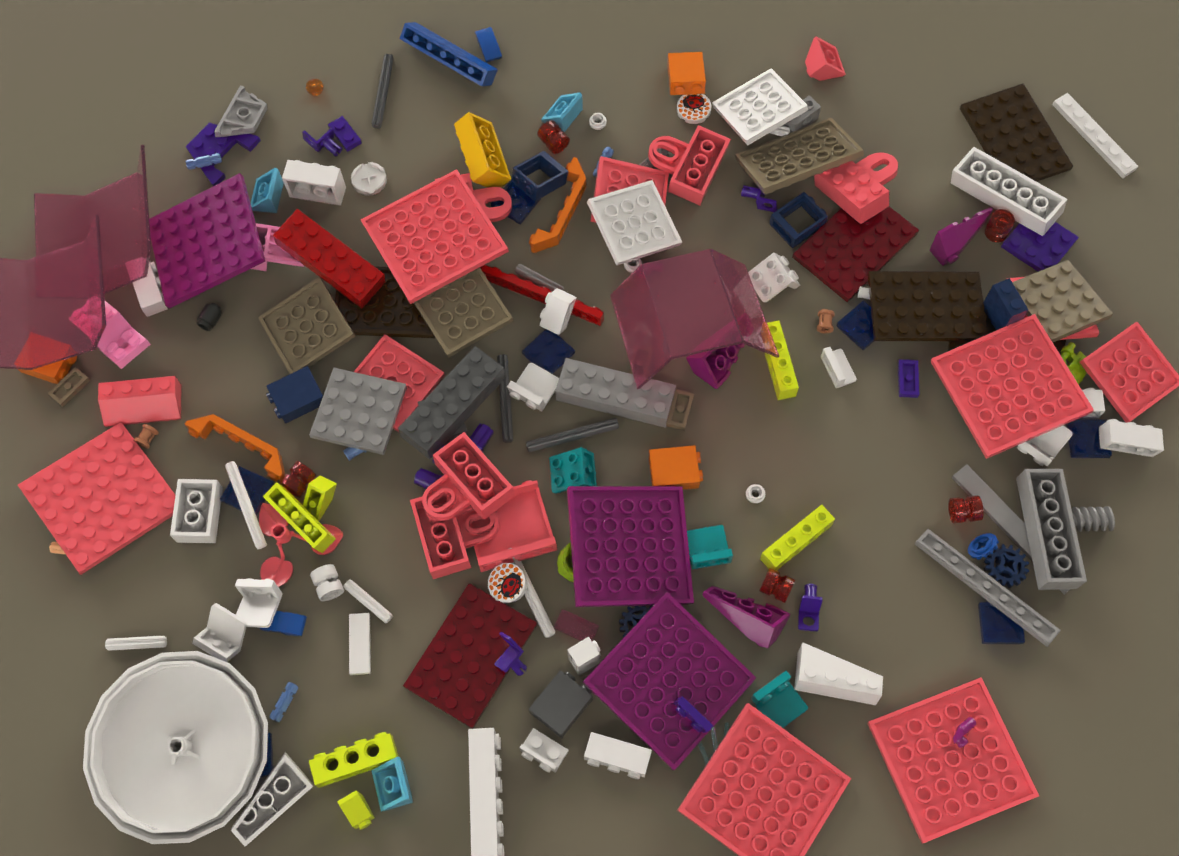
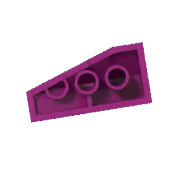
M992 207L976 213L971 219L966 217L960 224L954 222L937 232L930 252L942 266L948 263L952 264L959 258L961 252L989 219L993 211Z
M745 314L703 342L686 358L693 373L715 389H718L729 378L731 374L729 370L732 364L737 362V355L740 349L744 348L753 330Z
M715 586L709 587L702 594L707 601L747 638L756 642L758 646L767 649L776 642L791 615L768 603L765 606L754 603L755 599L749 597L748 599L737 598L735 593Z

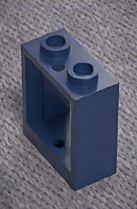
M542 151L513 167L511 181L524 191L527 196L537 201L565 185L568 170L548 153ZM540 169L550 179L537 186L527 176Z
M803 192L771 214L769 224L793 249L816 233L827 222L828 216L825 210L820 208L811 196ZM802 207L816 222L798 234L784 218Z

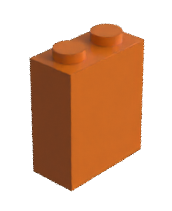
M702 52L668 53L670 95L705 94L706 79Z
M31 333L14 365L21 373L58 384L69 373L72 364L77 360L78 353L71 345Z
M696 446L649 450L652 486H682L683 490L699 488L700 482L703 481V472L698 468V463H701L700 452H696Z

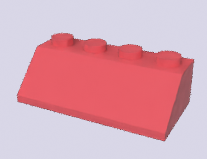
M176 376L99 383L98 403L104 426H115L120 422L123 425L180 420V382Z

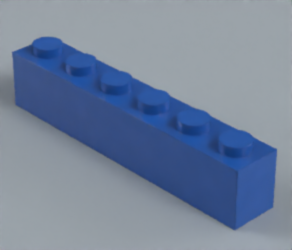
M416 22L404 24L400 36L402 41L482 87L492 85L498 69Z

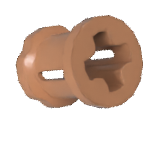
M822 309L818 312V332H833L832 319L835 313L832 310Z
M144 424L142 426L143 430L138 437L134 438V441L138 445L149 449V444L159 432L155 428Z

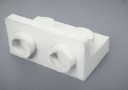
M534 728L525 742L519 747L522 752L521 756L531 762L533 759L540 763L539 767L548 773L551 770L556 773L569 752L567 748Z

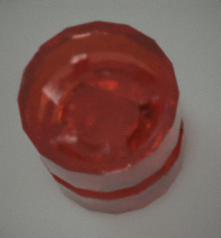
M553 120L544 123L537 132L539 139L546 144V147L553 154L562 152L570 142V138Z
M1003 209L996 210L985 228L986 237L996 243L1006 240L1015 223L1013 214Z
M296 461L290 469V474H286L283 477L280 485L284 486L294 496L300 498L306 490L305 485L312 482L316 474L303 463Z
M967 496L965 500L960 497L949 499L948 510L953 524L966 522L967 519L970 522L983 520L984 510L980 496Z
M769 568L759 592L768 596L773 594L775 599L785 603L796 579L787 575L782 577L780 572Z

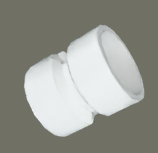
M333 564L318 567L310 573L314 586H318L316 592L320 601H329L344 593V588L341 581L337 579L338 573Z

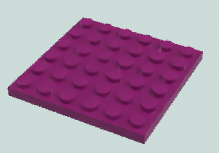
M240 173L147 220L165 306L169 309L265 262L245 180Z
M569 486L567 488L576 607L654 605L666 592L680 605L694 603L682 486Z
M666 592L584 679L583 683L672 770H675L708 733H703L702 731L699 733L691 726L692 721L687 716L683 718L675 710L677 707L673 703L678 697L683 696L714 726L753 683L756 677Z

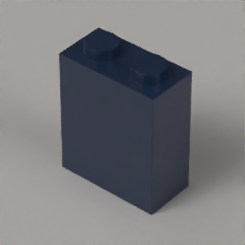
M1010 278L992 285L983 302L984 311L995 330L1022 320L1029 310Z
M308 366L266 386L269 391L266 395L271 404L275 403L277 408L274 411L278 419L282 418L285 424L319 408L323 398Z

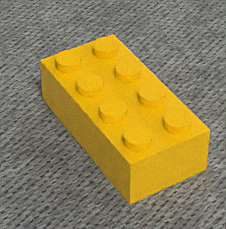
M470 112L455 122L456 135L459 138L471 180L486 188H501L511 181V176L492 122Z

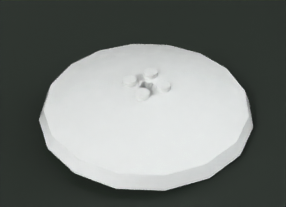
M199 651L160 653L128 668L101 696L85 731L83 771L94 804L119 831L151 844L190 843L224 827L252 797L267 762L268 721L255 688L228 662Z

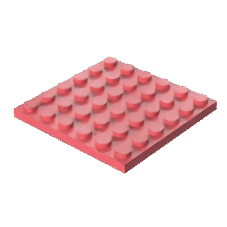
M457 169L361 219L363 226L410 304L509 252L508 247Z
M1035 314L931 359V364L986 459L1094 411Z
M122 422L18 484L20 490L80 575L173 516L176 496L137 442L134 441V438Z
M982 677L867 723L922 844L1039 797ZM968 717H972L976 721V726L964 735L968 743L964 747L959 748L953 742L954 734L963 721Z
M747 703L677 811L738 856H805L851 778L751 704Z

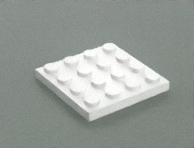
M772 68L712 102L713 108L747 146L808 111L807 104Z
M653 180L590 198L587 201L616 266L682 244V240Z

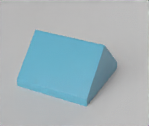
M579 92L561 95L543 116L542 122L564 133L583 110L582 94Z
M277 168L256 179L251 199L252 211L277 213L284 184Z
M395 757L371 770L381 812L413 803L404 762L400 757Z

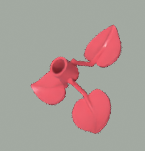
M262 503L259 513L260 528L266 536L274 537L277 540L276 545L279 548L281 559L270 557L265 560L261 567L260 576L262 580H274L277 586L281 587L288 582L293 574V564L290 561H284L285 555L282 544L288 543L292 536L303 541L306 540L301 535L287 528L289 523L271 504ZM322 524L336 540L323 553L315 550L312 546L311 548L318 555H327L336 549L343 538V532L333 525Z

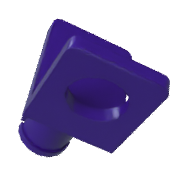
M330 128L317 141L305 130L302 132L304 141L317 152L325 147L335 157L338 156L337 152L341 153L342 147L332 140L334 138V129Z
M743 186L741 196L756 199L757 209L770 212L778 210L777 201L764 198L765 194L760 188ZM764 203H769L773 207L765 206Z
M809 583L804 587L805 595L801 598L798 610V629L817 632L819 630V611L822 597H817V586ZM810 617L814 620V624L808 626L804 624L803 619Z
M500 632L499 635L510 646L494 665L504 672L511 668L517 676L523 675L524 673L520 668L526 672L527 666L520 661L519 657L524 651L510 636Z

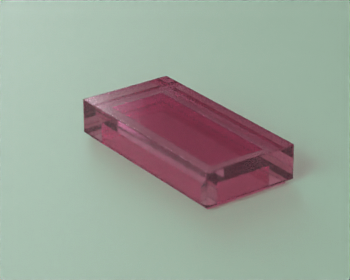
M563 609L554 625V629L580 641L587 637L593 641L599 625Z

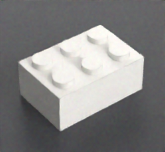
M287 160L282 180L289 197L341 206L346 185L340 168L323 166L318 163H305L300 160Z
M178 479L170 536L177 543H216L223 487L218 480Z

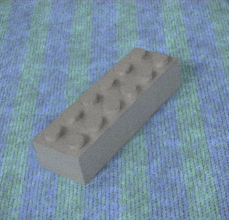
M566 358L555 394L556 401L666 428L676 385Z
M1025 469L1016 478L1038 590L1077 589L1086 583L1087 579L1063 469Z

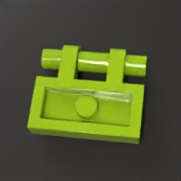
M1069 342L1068 345L1062 348L1061 357L1065 363L1066 359L1069 361L1066 365L1079 385L1087 374L1079 362L1086 356L1081 351L1074 353L1076 345L1073 342Z

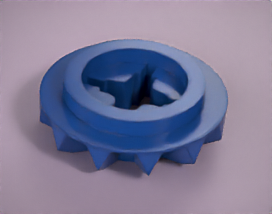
M992 533L982 534L969 544L968 554L972 559L980 560L982 557L987 558L989 554H993V550L998 548L997 544L999 541Z

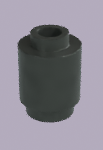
M215 303L206 304L198 316L196 324L206 331H210L211 328L213 329L222 315L221 307Z

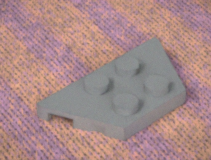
M240 85L214 131L215 137L255 133L268 109L267 104L258 99L253 93L249 94L245 91V87Z

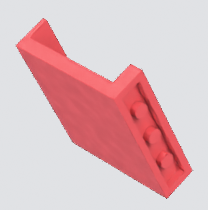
M528 480L521 485L513 486L514 497L495 511L499 520L497 534L490 541L474 546L481 572L494 569L502 563H513V557L515 560L522 561L557 551L556 540L550 527L537 480ZM490 519L475 520L471 522L470 528L478 529L489 525Z

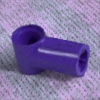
M480 423L470 436V439L483 453L484 447L494 434V431L489 426Z
M420 468L415 475L414 484L427 489L443 475H437Z

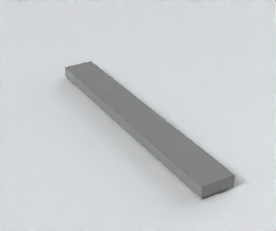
M966 464L952 476V479L1032 561L1025 523ZM1070 589L1059 590L1065 595Z
M927 529L915 542L917 547L1046 647L1060 633L1061 630L931 530Z

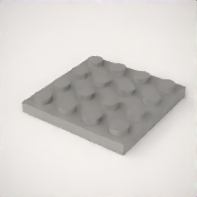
M333 368L309 434L310 438L384 455L407 389L406 384Z

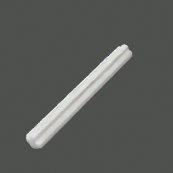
M231 461L225 465L255 547L262 549L267 546L238 467L234 461Z
M513 557L514 562L512 564L519 566L526 574L527 589L524 594L544 637L549 638L555 634L554 627L522 562L515 560Z

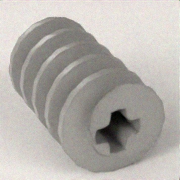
M1100 506L1095 508H1071L1078 532L1082 531L1083 526L1087 532L1090 531L1091 526L1093 531H1098L1099 526L1101 531H1106L1107 526L1109 531L1114 530L1115 518L1109 506L1103 508Z

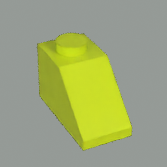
M321 475L308 484L303 506L318 521L321 520L333 500L337 483Z
M357 790L337 801L348 821L355 829L359 828L362 830L371 824V820L375 818L364 796Z

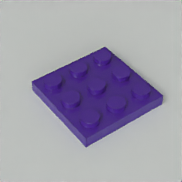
M1057 222L1043 236L1019 223L1004 241L1001 248L1039 272L1058 264L1079 237Z

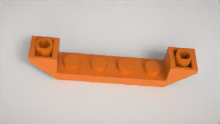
M573 157L571 163L568 162L566 166L568 170L567 181L573 182L572 192L570 196H566L564 208L558 212L557 222L551 226L550 233L537 229L536 233L531 235L529 244L533 253L559 244L587 188L586 176L576 157Z
M214 414L186 421L185 426L189 430L188 433L195 438L201 437L206 439L210 432L214 430L221 435L223 433L229 435L228 438L236 443L239 441L244 443V446L252 452L254 450L260 452L263 458L269 460L264 467L268 473L267 476L275 482L280 480L285 483L286 475L283 461L277 448Z

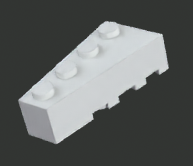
M802 642L797 653L794 690L872 705L878 703L882 696L883 676Z
M286 752L231 828L233 834L244 846H247L313 787V783Z

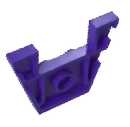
M208 123L186 145V148L194 160L198 157L212 156V154L219 153L222 158L236 143L251 152L261 140L258 136L252 134L215 137L214 131L218 125ZM214 163L209 166L200 167L212 186L221 183L226 178L223 172L214 167L216 165Z

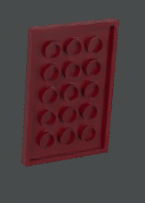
M890 206L862 224L841 208L793 253L792 258L842 299L849 302L859 292L860 286L864 287L868 283L869 271H880L918 234L919 229Z
M469 583L403 687L473 729L509 670L504 672L494 665L510 646L499 633L503 632L510 636L523 649L536 628L537 622Z

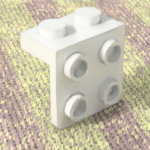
M772 253L746 274L756 293L765 303L788 286L793 289L800 286L797 281L799 279L798 275L794 270H790L788 267L789 262L783 255L780 256Z
M529 363L517 382L510 381L507 388L511 397L518 401L521 399L531 409H538L542 412L556 391L559 378L534 363Z
M1063 425L1019 444L1017 449L1024 454H1031L1034 457L1033 460L1039 465L1048 466L1073 433Z
M237 579L235 587L243 598L236 615L246 621L247 627H270L283 595L275 581L271 579Z
M215 603L211 606L207 627L193 638L192 644L213 657L228 662L241 651L247 623L242 618Z

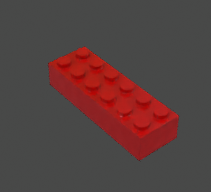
M296 209L273 234L275 243L361 309L385 283L384 273L299 209Z

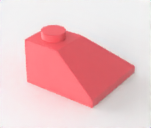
M817 36L814 37L805 60L807 74L819 81L846 75L837 48Z

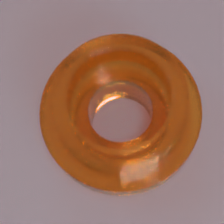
M312 79L306 84L307 92L313 96L320 95L324 88L323 83L318 79Z

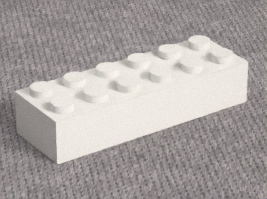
M975 147L969 151L952 171L951 184L1041 236L1049 230L1064 212L1067 202L1065 197Z
M494 728L468 729L471 856H505L504 845L500 843V837H504V825L499 819V815H503V801L499 799V793L503 791L501 777H498V771H502V761L497 753V750H501V737H499V733L496 734Z

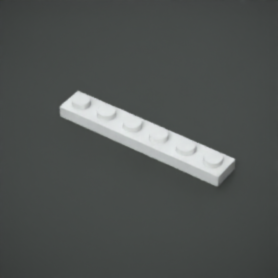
M1068 93L1053 102L1052 105L1122 179L1136 171L1138 165Z

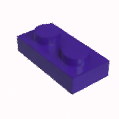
M343 116L328 124L329 129H334V136L347 152L362 144L359 136Z
M899 359V397H919L918 360Z
M683 696L678 697L673 703L677 707L675 709L677 713L683 718L687 716L692 721L691 726L699 733L701 731L703 733L709 732L713 727Z

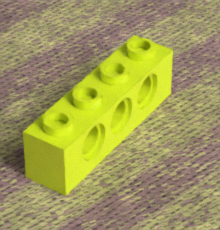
M780 320L763 323L760 327L759 336L777 400L796 397L799 386Z
M276 482L263 496L315 550L323 553L336 540L284 486Z
M820 505L764 550L760 560L774 574L832 527L835 518L823 505Z
M382 732L376 734L374 739L368 741L361 739L354 742L353 746L347 748L346 746H340L335 748L332 753L316 754L313 756L314 759L309 760L314 784L320 788L373 770L398 757L393 736L390 733ZM379 747V753L376 756H369L371 748ZM355 753L358 754V761L353 764L349 763L350 756ZM337 760L338 767L330 771L329 764Z

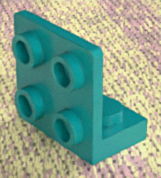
M580 447L549 458L552 493L557 494L567 491L569 486H597L594 453Z
M723 525L687 531L692 570L731 563L733 558L732 549H728Z
M787 671L773 679L751 697L759 711L782 728L808 710L806 703L789 682L791 676Z

